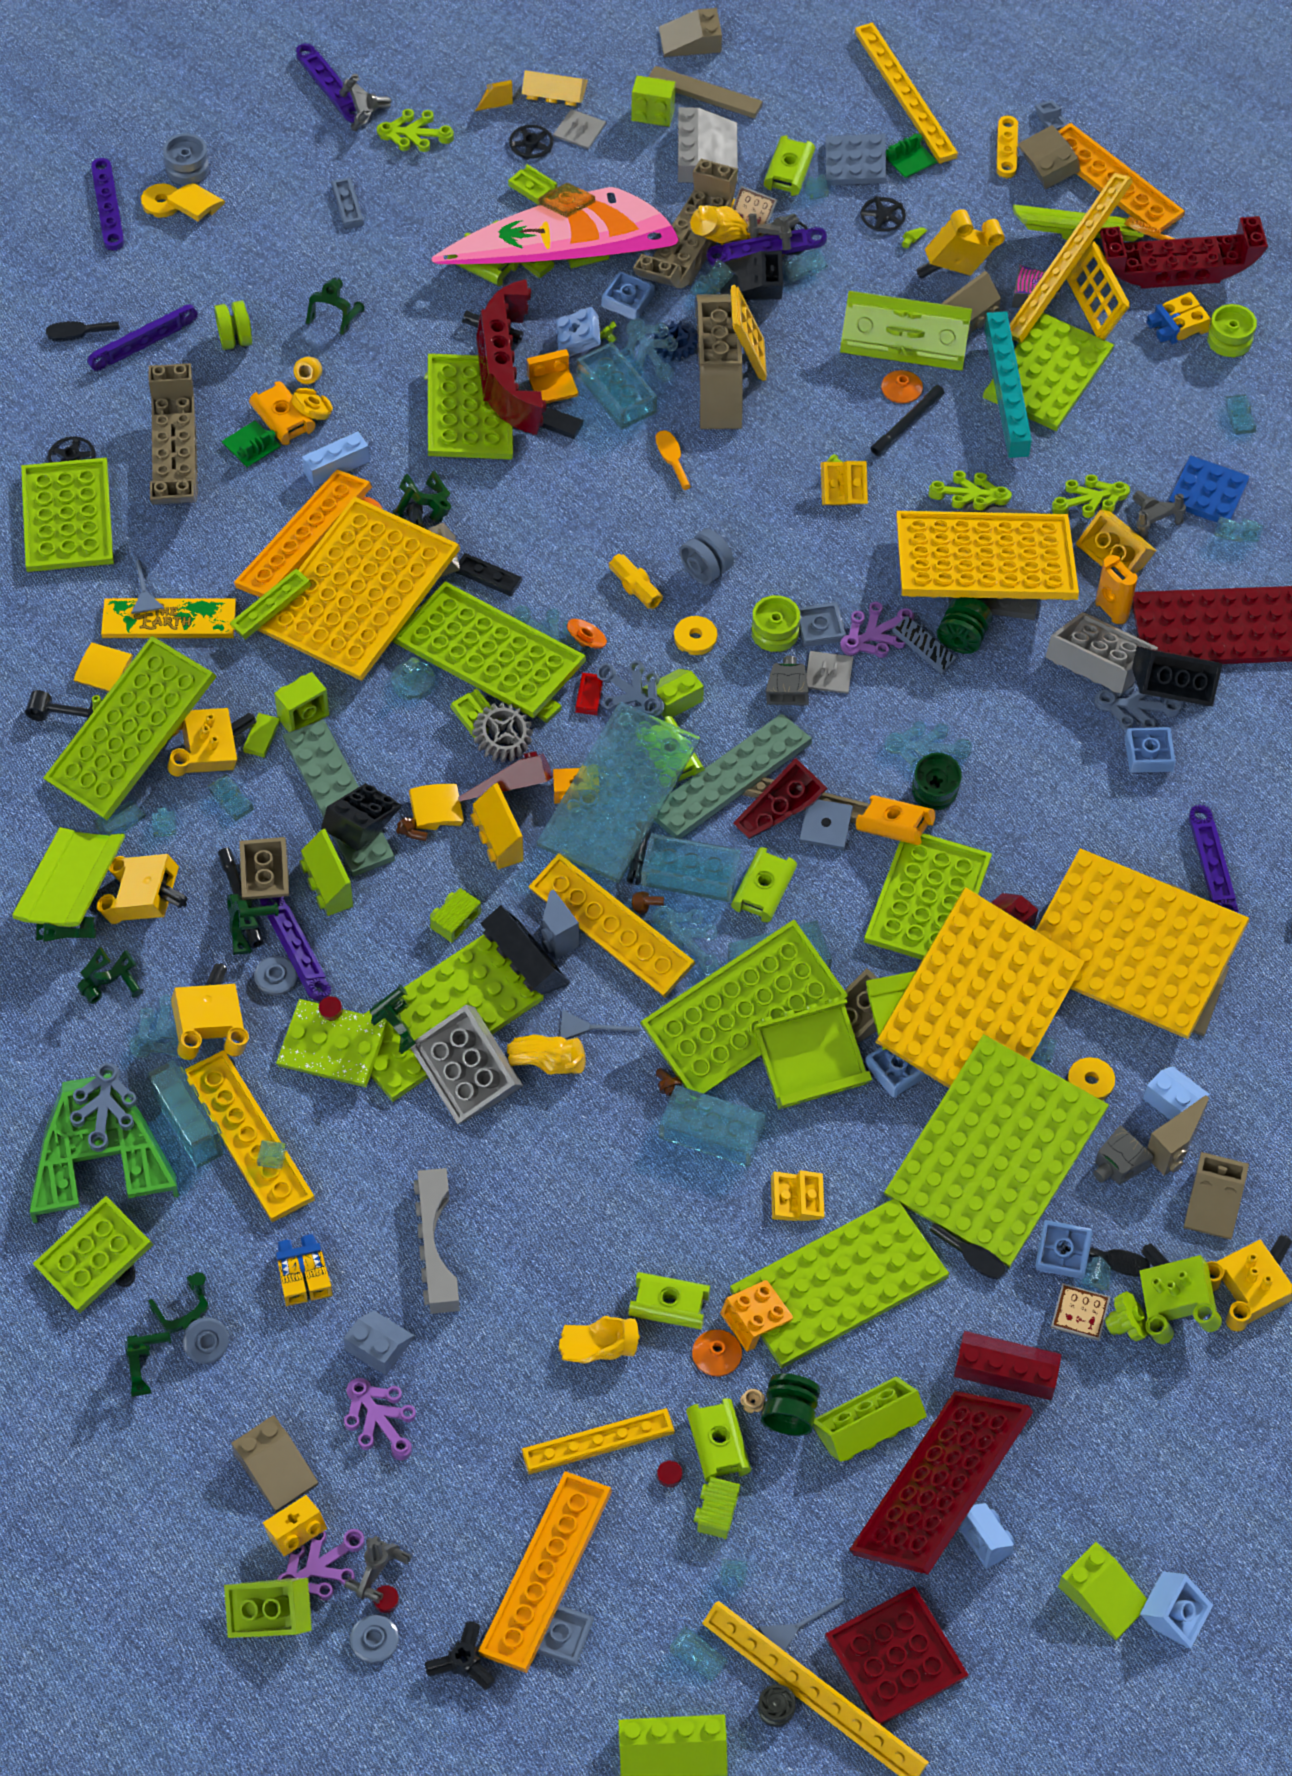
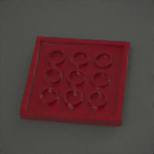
M915 1586L825 1633L824 1636L872 1719L880 1725L887 1723L969 1677L968 1672Z

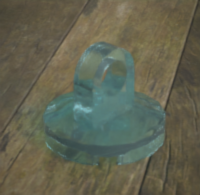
M416 657L402 662L392 672L391 683L393 691L406 700H412V698H417L418 700L428 696L435 687L433 669Z

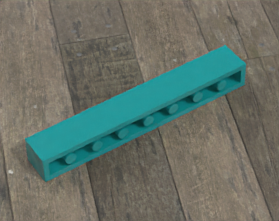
M1007 311L986 313L984 331L1008 458L1029 457L1032 438Z

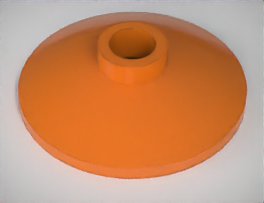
M896 370L888 373L883 378L881 390L889 400L905 404L913 402L920 397L923 384L916 374L906 370Z
M571 619L568 621L567 629L576 639L577 644L597 649L605 647L607 643L606 637L597 627L581 619Z
M710 1330L701 1334L696 1339L692 1349V1357L697 1368L703 1373L715 1377L725 1376L732 1373L739 1366L742 1358V1348L737 1338L731 1333L724 1330ZM720 1347L722 1350L715 1352L713 1348Z

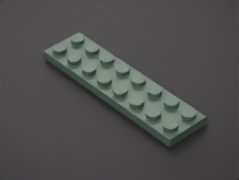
M781 713L706 767L704 771L692 777L649 808L648 816L679 841L745 793L748 788L750 789L760 782L763 777H767L811 745L812 738Z
M325 720L283 735V740L324 819L327 806L359 786ZM382 830L369 844L358 851L332 836L353 877L395 861V856Z

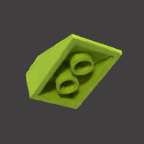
M1097 1542L1061 1576L1058 1585L1059 1589L1115 1640L1141 1616L1140 1613L1147 1602V1598L1117 1560Z
M308 1578L224 1585L228 1638L297 1635L312 1631Z

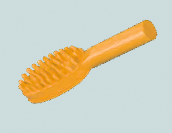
M1128 217L1124 225L1156 239H1175L1161 234L1160 229H1155L1151 225L1149 227V224L1146 225V223L1133 219V217Z
M666 430L659 431L655 437L658 450L667 464L670 463L682 489L688 490L690 484L679 462L681 457L679 444L671 432Z

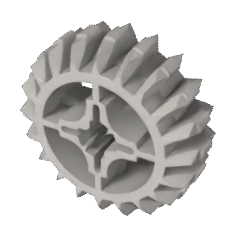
M503 702L500 703L499 708L495 703L491 705L490 709L485 707L483 713H479L477 720L473 723L475 729H473L472 735L476 736L474 743L480 744L478 751L485 750V757L489 756V754L493 755V761H496L497 757H500L502 763L505 762L506 757L510 762L514 760L515 756L520 758L523 754L522 752H526L529 748L528 745L532 742L530 737L533 734V730L529 729L531 722L525 721L527 714L520 715V708L516 709V711L512 710V704L508 708H505ZM512 725L518 730L519 737L516 736L517 733L512 729ZM507 727L505 733L501 734V736L498 738L500 732L504 731V729ZM486 728H488V732L492 734L493 740H491L488 737Z

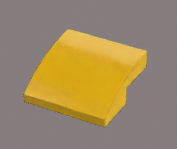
M195 183L187 184L167 197V204L198 222L207 213L213 215L225 204L223 199Z
M867 461L822 462V505L868 504Z
M91 642L73 680L77 683L109 692L130 665L133 655Z
M432 784L409 790L413 818L416 820V829L437 830L440 825L461 826L464 819L461 803L458 799L457 784Z
M800 1170L796 1175L774 1171L771 1175L772 1219L787 1221L823 1219V1173Z

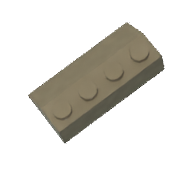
M984 271L941 304L972 309L968 332L969 337L974 330L981 328L985 324L986 313L1000 311L1001 297L988 272Z

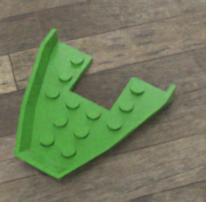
M105 1074L104 1078H110L112 1075ZM96 1076L62 1082L44 1131L30 1199V1216L33 1223H38L37 1215L80 1207L73 1162L117 1154L122 1155L128 1198L166 1191H173L174 1197H179L176 1175L141 1112L136 1106L132 1108L125 1107L121 1096L112 1087L110 1096L126 1114H130L133 1117L134 1126L130 1130L121 1129L118 1119L108 1109L105 1133L107 1134L109 1144L105 1150L96 1152L90 1148L88 1136L91 1132L95 1131L98 1109L85 1118L83 1126L74 1127L71 1124V1113L79 1111L100 1095L101 1087L89 1094L88 1101L83 1105L75 1103L73 1098L74 1091L78 1088H83ZM79 1094L76 1098L83 1099L85 1095ZM127 1097L125 1101L131 1102V1099ZM76 1116L73 1120L78 1122L82 1117ZM125 1119L122 1121V1124L124 1125L130 1123L129 1119ZM97 1140L95 1142L96 1146H100L103 1144L102 1140Z

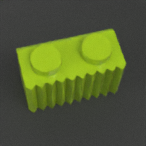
M459 888L455 893H449L441 908H435L430 914L431 929L451 943H454L460 934L481 914L480 900H477L476 897H473L462 888Z
M710 1477L709 1484H703L700 1499H704L702 1508L697 1507L694 1522L698 1523L697 1531L699 1533L727 1539L740 1492V1484Z

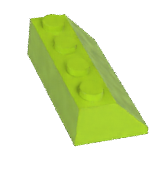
M896 1376L815 1418L813 1428L830 1455L839 1462L852 1459L855 1454L863 1450L875 1447L878 1442L886 1438L896 1436L899 1431L907 1427L917 1425L927 1415L918 1390Z
M725 1714L618 1720L620 1776H728Z

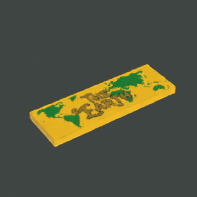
M104 598L102 638H150L151 636L155 638H234V629L231 627L230 622L235 619L236 598H155L164 609L134 614L131 612L138 598Z

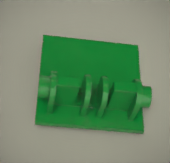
M915 133L908 139L904 138L903 141L900 140L886 149V159L904 178L937 163L936 159L921 145V141H923L921 134Z
M256 420L221 441L246 467L251 466L281 447L274 439L276 437L273 430H265Z

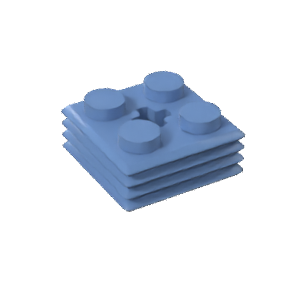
M619 271L601 296V306L629 319L638 320L655 295V285Z
M593 307L580 309L576 313L562 316L556 321L558 351L567 349L569 357L601 344L599 318Z
M1170 727L1126 729L1124 738L1130 773L1174 771L1176 760Z
M882 1047L866 1056L865 1066L893 1098L928 1076L890 1051L883 1050Z
M1045 1220L1036 1258V1270L1084 1279L1093 1236L1092 1229ZM1063 1245H1067L1068 1250H1070L1065 1255L1061 1254L1060 1250H1058Z

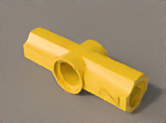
M624 554L615 555L609 562V568L621 580L625 591L629 595L634 594L648 609L651 608L653 610L658 607L663 600V595L650 583L649 576L642 568L637 569Z

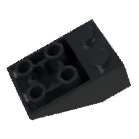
M760 251L720 263V293L731 294V286L735 285L739 287L744 299H782V251Z
M365 783L327 806L321 829H325L327 833L358 851L377 836L398 812L402 804L378 791L374 786Z

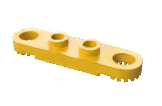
M1003 116L998 121L996 172L999 177H1006V179L1014 177L1017 170L1018 121L1012 116ZM1005 123H1009V125L1011 124L1012 127H1006L1004 125ZM1004 166H1008V168L1010 167L1011 170H1004L1002 169V167L1004 168Z

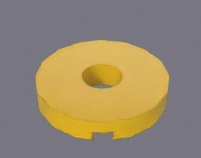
M165 183L148 187L141 196L142 208L147 214H153L157 218L174 215L177 209L167 204V197L178 189ZM160 199L166 200L165 202L161 203L157 202Z
M299 388L294 392L291 401L299 412L312 419L326 420L329 418L333 407L324 395L320 397L316 395L317 392L309 388Z
M686 617L676 625L674 630L676 646L681 651L684 650L690 655L708 653L717 642V628L712 621L705 617ZM693 633H698L701 635V637L695 639L692 638L690 635Z
M1087 1057L1073 1063L1068 1072L1067 1081L1103 1101L1114 1089L1115 1075L1113 1069L1106 1062L1098 1058ZM1092 1076L1096 1078L1097 1083L1089 1084L1085 1081V1078Z

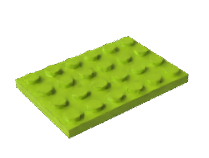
M1042 313L1022 343L1019 342L1014 349L1027 418L1057 432L1113 351L1114 344ZM992 379L983 392V398L998 404L994 380Z
M428 353V456L512 460V426L501 419L487 401H483L478 356Z
M107 457L21 465L26 571L34 572L114 564Z
M925 833L920 837L922 841L920 845L900 841L864 937V943L923 960L962 890L966 887L979 895L992 853Z

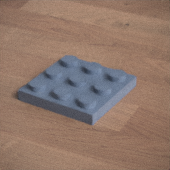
M885 134L826 136V186L886 183Z

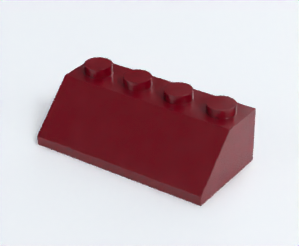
M964 1331L954 1377L1052 1401L1062 1354Z

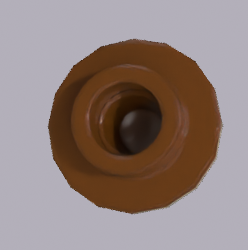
M406 817L397 823V834H404L406 837L426 842L428 833L414 830L416 823L414 818L409 819Z
M645 891L636 892L632 896V907L639 914L647 913L649 905L664 906V897L649 896V893Z
M662 1068L657 1069L656 1076L662 1080L658 1083L659 1092L666 1094V1096L678 1093L679 1088L682 1086L679 1078H672Z

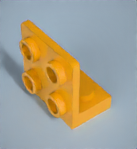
M567 349L527 358V376L533 391H541L542 400H545L546 404L578 396L577 387L569 370V354Z
M767 1280L727 1297L720 1312L747 1352L755 1349L761 1335L789 1323L793 1319L792 1314Z

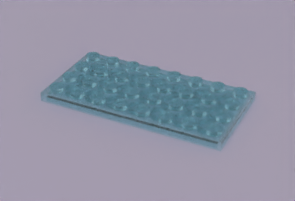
M619 702L538 839L537 846L555 855L560 854L568 861L619 884L700 743V737L623 702Z

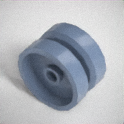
M183 133L172 136L165 142L163 155L166 174L170 180L176 184L187 185L191 183L196 184L207 177L209 161L207 146L202 138L195 134Z
M709 528L701 530L693 539H689L679 548V555L686 570L694 579L704 585L710 584L720 574L725 573L734 565L733 554L728 544L717 532Z

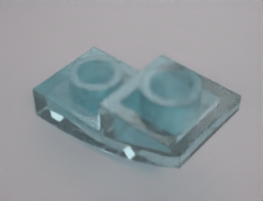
M820 249L800 254L782 263V267L791 283L807 274L813 276L829 267Z
M717 260L707 276L701 274L690 291L694 295L716 294L735 273L723 261Z
M1246 394L1225 397L1228 416L1235 435L1255 433L1257 425L1251 415V405Z
M1220 516L1214 536L1237 542H1259L1264 525L1245 518L1239 524Z
M227 775L222 776L207 786L217 802L235 821L254 810L253 804L240 793L238 785Z

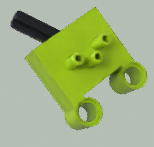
M1153 1244L1144 1245L1141 1253L1153 1266L1152 1268L1140 1270L1148 1318L1145 1328L1154 1341L1159 1344L1170 1342L1174 1336V1330L1168 1321L1190 1315L1194 1316V1319L1204 1331L1214 1332L1218 1330L1222 1319L1216 1311L1209 1267L1202 1255L1170 1263ZM1212 1314L1209 1319L1203 1320L1206 1315ZM1164 1326L1160 1332H1156L1159 1327Z

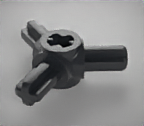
M467 1621L465 1623L460 1642L455 1644L453 1650L448 1651L447 1656L425 1662V1670L428 1677L452 1671L453 1675L470 1676L484 1690L489 1689L494 1684L495 1678L480 1665L481 1659L477 1656L478 1648L475 1645L480 1630L478 1623L474 1621ZM464 1656L467 1662H462L460 1657Z

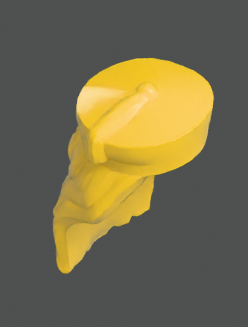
M700 205L691 217L690 225L692 231L711 241L726 243L733 240H746L748 238L747 224L736 210L728 206Z
M529 1035L514 1038L507 1045L510 1066L532 1064L550 1075L580 1074L585 1068L586 1056L579 1038L566 1040L560 1036Z
M602 1316L591 1325H564L561 1333L562 1338L559 1340V1351H561L562 1360L583 1364L600 1359L613 1360L621 1355L634 1357L640 1338L637 1322L632 1318L621 1319Z

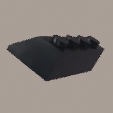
M1137 646L1132 670L1139 693L1213 707L1223 663Z
M502 905L480 923L485 929L483 934L491 943L494 941L499 947L496 950L504 959L507 957L512 963L509 966L518 976L520 974L524 976L525 980L523 983L531 992L536 990L543 995L571 983L520 920Z

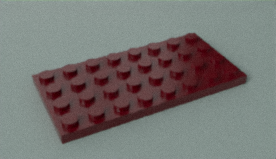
M1292 586L1134 592L1132 608L1137 638L1158 647L1160 651L1207 659L1223 664L1292 662Z
M954 1391L849 1549L852 1554L857 1557L928 1575L1033 1414L1030 1406Z

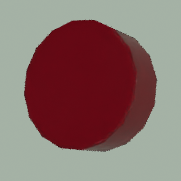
M326 997L319 1003L320 1015L325 1020H336L343 1013L342 1003L336 997Z
M672 1460L662 1462L657 1469L659 1483L665 1487L677 1486L682 1479L681 1466Z
M389 1585L376 1589V1591L383 1593V1598L379 1604L373 1601L375 1608L382 1613L394 1611L399 1604L397 1590Z

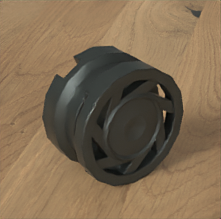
M773 1684L761 1692L758 1702V1713L762 1721L772 1727L786 1725L794 1715L795 1697L789 1688Z

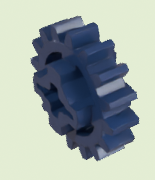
M671 321L670 325L663 323V328L658 327L657 333H654V348H657V354L662 353V358L669 356L670 361H673L674 357H677L679 361H681L683 356L688 359L689 353L694 355L695 349H698V335L695 334V328L689 329L688 323L684 326L682 321H679L678 324Z

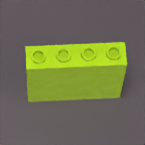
M838 997L825 1001L826 1005L817 1007L816 1004H811L803 1007V1011L795 1013L794 1010L786 1011L780 1014V1018L773 1020L771 1016L758 1020L759 1024H756L753 1028L778 1110L867 1085L872 1081L870 1071L866 1072L848 1017L845 1007L847 999L839 1001Z

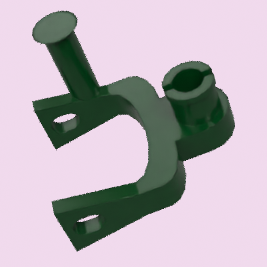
M334 277L323 285L322 292H314L310 296L305 324H310L316 318V302L327 303L342 311L340 334L344 335L350 329V322L359 313H362L365 307L363 303L357 301L350 310V303L340 297V289L343 287V282L340 278Z
M436 471L431 472L425 484L437 492V494L419 492L409 474H405L398 487L405 493L397 508L393 509L392 512L398 517H404L403 512L411 498H413L420 505H429L433 509L429 515L430 519L441 523L443 517L451 509V504L447 501L450 492Z
M238 894L227 896L233 955L251 953L252 950L241 930L258 928L254 918L256 916L274 914L278 916L279 909L277 903L271 906L251 908V899L242 900V896ZM244 920H249L250 924H246ZM238 945H242L244 949H239Z
M84 917L80 928H65L47 923L36 924V941L43 940L45 942L63 938H96V929H94L95 917ZM41 928H43V935L39 933Z
M101 947L98 948L87 966L80 972L83 979L77 985L81 995L86 996L91 1004L98 1002L102 998L98 988L101 985L114 982L119 976L122 977L132 992V998L140 996L144 989H140L128 971L137 964L127 950H124L111 970L97 972L111 963ZM103 956V960L99 963V958ZM126 959H128L127 965L124 964Z
M399 984L397 989L373 1005L370 1009V1014L372 1015L371 1023L374 1026L385 1018L401 1037L399 1052L403 1054L415 1045L416 1042L411 1036L407 1025L401 1020L400 1013L408 1008L407 1002L404 999L401 1001L403 995H408V993Z
M196 1272L192 1276L186 1277L187 1285L200 1302L191 1312L179 1319L166 1320L152 1298L148 1300L150 1310L166 1332L169 1329L170 1333L183 1330L185 1333V1330L193 1321L207 1313L209 1306L208 1301L204 1297L206 1277L203 1273Z
M169 1329L163 1333L127 1336L125 1352L132 1383L131 1397L151 1394L150 1387L141 1377L139 1357L150 1356L149 1345L165 1342L171 1344Z

